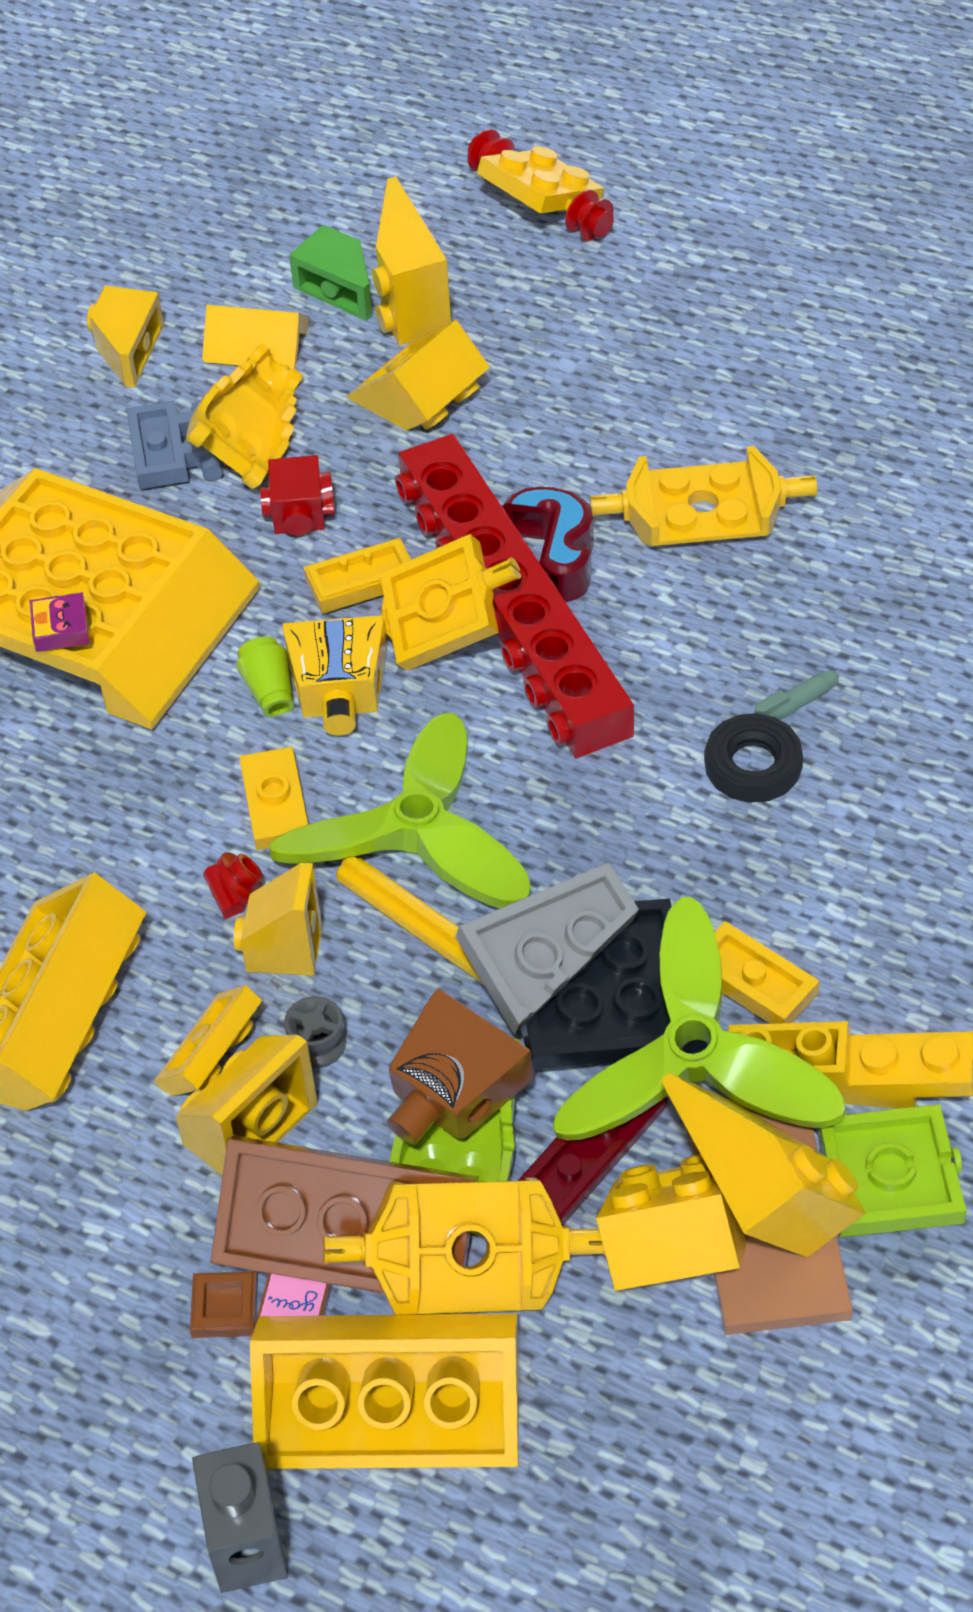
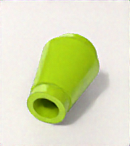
M269 636L257 637L245 642L237 652L239 659L236 663V669L262 709L264 716L270 718L291 712L294 708V702L292 699L286 649L279 645L275 638Z

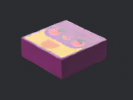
M83 592L30 600L32 637L36 652L90 644L87 610Z

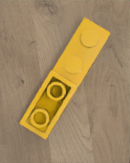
M848 1021L729 1025L728 1027L729 1032L765 1040L800 1057L826 1075L837 1086L844 1098V1104L899 1109L917 1107V1097L973 1096V1031L852 1035Z

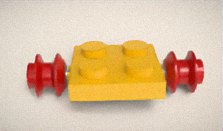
M493 129L484 130L471 140L468 146L467 162L469 167L473 171H477V174L540 214L565 210L567 212L565 217L566 228L573 233L580 230L582 239L587 242L595 237L601 238L610 231L614 222L613 204L608 199H602L605 188L589 178L590 174L586 170L576 166H568L557 159L558 154L545 147L534 146L530 151L516 152L514 143L508 138H501L499 133Z

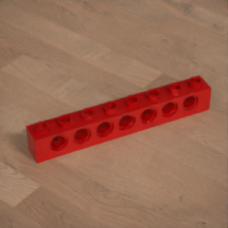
M452 433L398 452L400 474L395 475V485L398 494L404 504L410 502L414 504L419 528L425 536L433 534L436 539V548L471 534L480 542L484 564L487 569L511 557L516 560L520 568L521 578L497 587L493 592L492 603L499 632L495 635L501 641V653L508 669L511 672L519 670L524 677V690L530 704L534 708L542 706L545 710L547 726L554 742L557 745L566 743L574 758L577 759L634 737L633 702L455 435Z

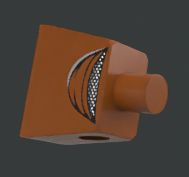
M437 988L390 1064L389 1075L393 1091L403 1102L388 1118L387 1124L398 1137L411 1145H416L433 1123H436L456 1138L462 1139L467 1137L534 1078L530 1049Z

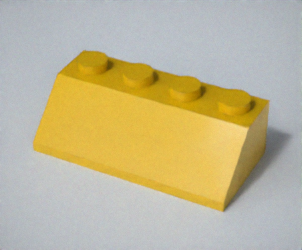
M95 872L35 901L0 966V1104L28 1111L46 1103H54L63 1095L71 1081V1074L68 1071L76 1055L88 1045L94 1035L95 1027L91 1024L99 1008L114 994L118 985L115 976L122 962L133 953L140 941V935L137 931L147 912Z
M517 1314L259 1316L250 1339L253 1443L260 1442L265 1453L267 1469L518 1467Z

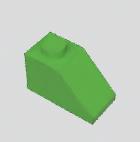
M323 224L289 255L293 288L368 321L372 317V306L361 242L350 235Z

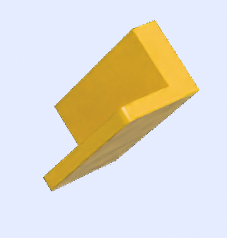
M206 305L202 359L206 363L239 366L262 343L270 349L274 361L282 366L288 365L290 369L296 368L299 334L307 335L310 316L297 312Z

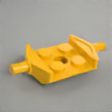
M748 446L746 448V461L654 470L648 469L647 456H639L626 483V490H621V494L590 495V507L593 517L623 513L624 521H630L642 543L649 546L768 536L773 532L779 509L785 506L786 498L817 496V480L815 474L784 479V476L778 475V471L755 446ZM706 501L714 504L716 507L711 511L699 512L691 505L695 502Z
M526 1178V1181L420 1184H402L400 1181L390 1182L369 1228V1232H363V1237L323 1236L324 1249H342L323 1250L324 1264L363 1261L365 1267L372 1268L395 1315L542 1310L553 1293L563 1261H569L570 1255H605L602 1242H590L602 1241L599 1229L569 1230L567 1226L561 1225L550 1197L541 1181L536 1178ZM466 1231H477L484 1236L486 1241L484 1257L472 1266L459 1265L452 1256L453 1242L457 1236Z

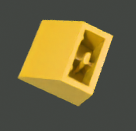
M701 1154L682 1160L680 1167L657 1171L656 1166L651 1164L632 1167L620 1173L619 1179H615L596 1217L615 1291L740 1268L746 1250L745 1234Z

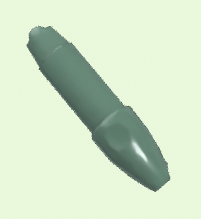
M829 670L814 675L787 692H783L780 689L758 702L755 706V713L782 720L794 714L799 708L829 692L830 689L838 684L839 675L837 672Z

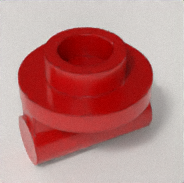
M225 852L216 860V864L204 870L203 877L224 919H228L244 912V907L248 904L249 895L262 887L260 881L263 879V874L258 865L247 855L239 854L236 856Z

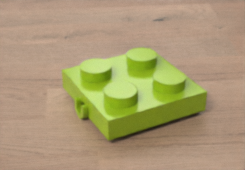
M940 1104L846 1114L844 1119L834 1126L817 1128L822 1154L831 1160L833 1158L839 1159L851 1171L858 1184V1189L854 1194L866 1213L839 1233L840 1238L965 1223L967 1210L958 1174H961L962 1171L961 1155L958 1147L951 1148Z

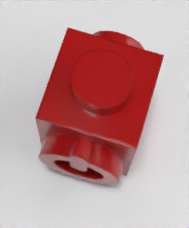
M318 455L268 459L269 487L260 488L262 516L263 518L272 517L274 533H289L301 536L310 531L325 530L324 516L335 515L331 471L320 472Z

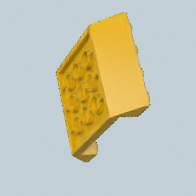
M34 468L0 491V647L99 684L107 713L153 730L260 589L259 580L207 528ZM83 592L87 610L90 644L36 652L32 637L30 600Z

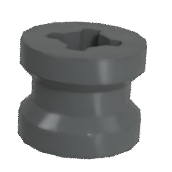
M311 996L293 1003L287 1010L284 1018L286 1035H299L307 1041L311 1067L315 1069L327 1067L338 1061L345 1051L347 1042L342 1012L337 1004L326 997ZM322 1032L326 1035L319 1040H312L314 1035H319Z

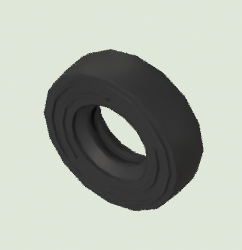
M759 713L734 716L722 721L709 736L704 750L706 775L717 790L732 799L749 803L771 801L785 795L798 782L803 768V752L800 738L789 725L776 717ZM756 745L769 750L775 760L765 770L750 771L738 767L732 757L738 749Z

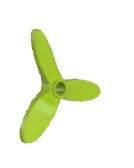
M451 712L433 717L424 726L413 743L405 763L403 793L396 796L392 801L365 812L326 819L296 828L280 835L269 845V854L272 860L289 864L333 861L382 850H400L417 853L439 878L464 894L498 909L529 897L531 892L527 872L501 843L478 825L448 812L459 791L467 757V732L462 720Z
M684 896L677 900L668 911L662 932L660 978L670 1019L664 1034L640 1050L622 1058L596 1074L574 1092L559 1108L554 1118L553 1130L560 1139L582 1140L624 1124L668 1095L660 1081L668 1073H672L689 1082L706 1080L741 1106L772 1119L803 1127L823 1128L834 1126L844 1119L846 1111L844 1098L837 1086L826 1075L800 1057L765 1040L721 1029L719 1018L723 997L722 968L713 925L708 913L701 904L690 896ZM692 1040H703L709 1043L708 1047L700 1053L689 1054L681 1050L683 1045Z

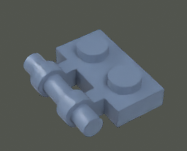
M201 400L195 401L191 405V411L183 413L176 412L175 401L126 408L140 489L189 481L187 468L194 466L202 469L203 477L206 480L215 481L222 476L221 466L224 463L204 447L200 446L197 449L189 442L182 443L181 440L182 437H186L190 419Z

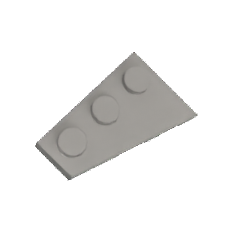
M608 862L460 925L455 937L515 1035L634 920L639 909Z

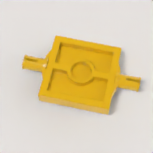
M468 534L381 572L380 578L384 594L381 615L384 618L385 635L388 634L393 642L396 664L404 670H411L499 633L492 603L493 592L495 588L521 578L520 568L516 560L511 557L487 569L484 564L480 542L471 534Z

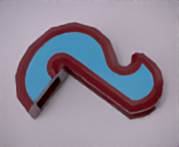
M538 486L525 488L510 495L502 505L503 509L522 537L545 540L539 563L565 602L574 601L582 597L588 591L591 583V552L594 547V533L590 504L577 493L555 487Z

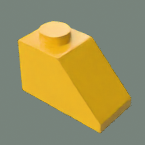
M105 285L96 304L93 303L89 307L87 327L90 332H93L97 351L126 387H136L164 327L159 293Z
M300 863L249 895L245 917L236 918L233 938L235 951L243 952L246 972L315 976L323 927L313 863Z

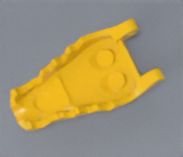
M261 343L243 364L239 365L229 376H223L207 391L190 419L186 441L197 449L200 446L204 447L242 476L241 481L251 489L256 488L269 473L268 459L281 458L290 444L288 441L294 430V426L290 424V421L297 410L294 407L296 397L293 395L303 374L295 368L290 369L288 365L282 366L274 361L270 349Z

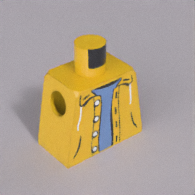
M383 615L283 623L288 664L303 718L323 716L324 730L329 734L342 736L351 733L355 729V713L378 711L387 656Z

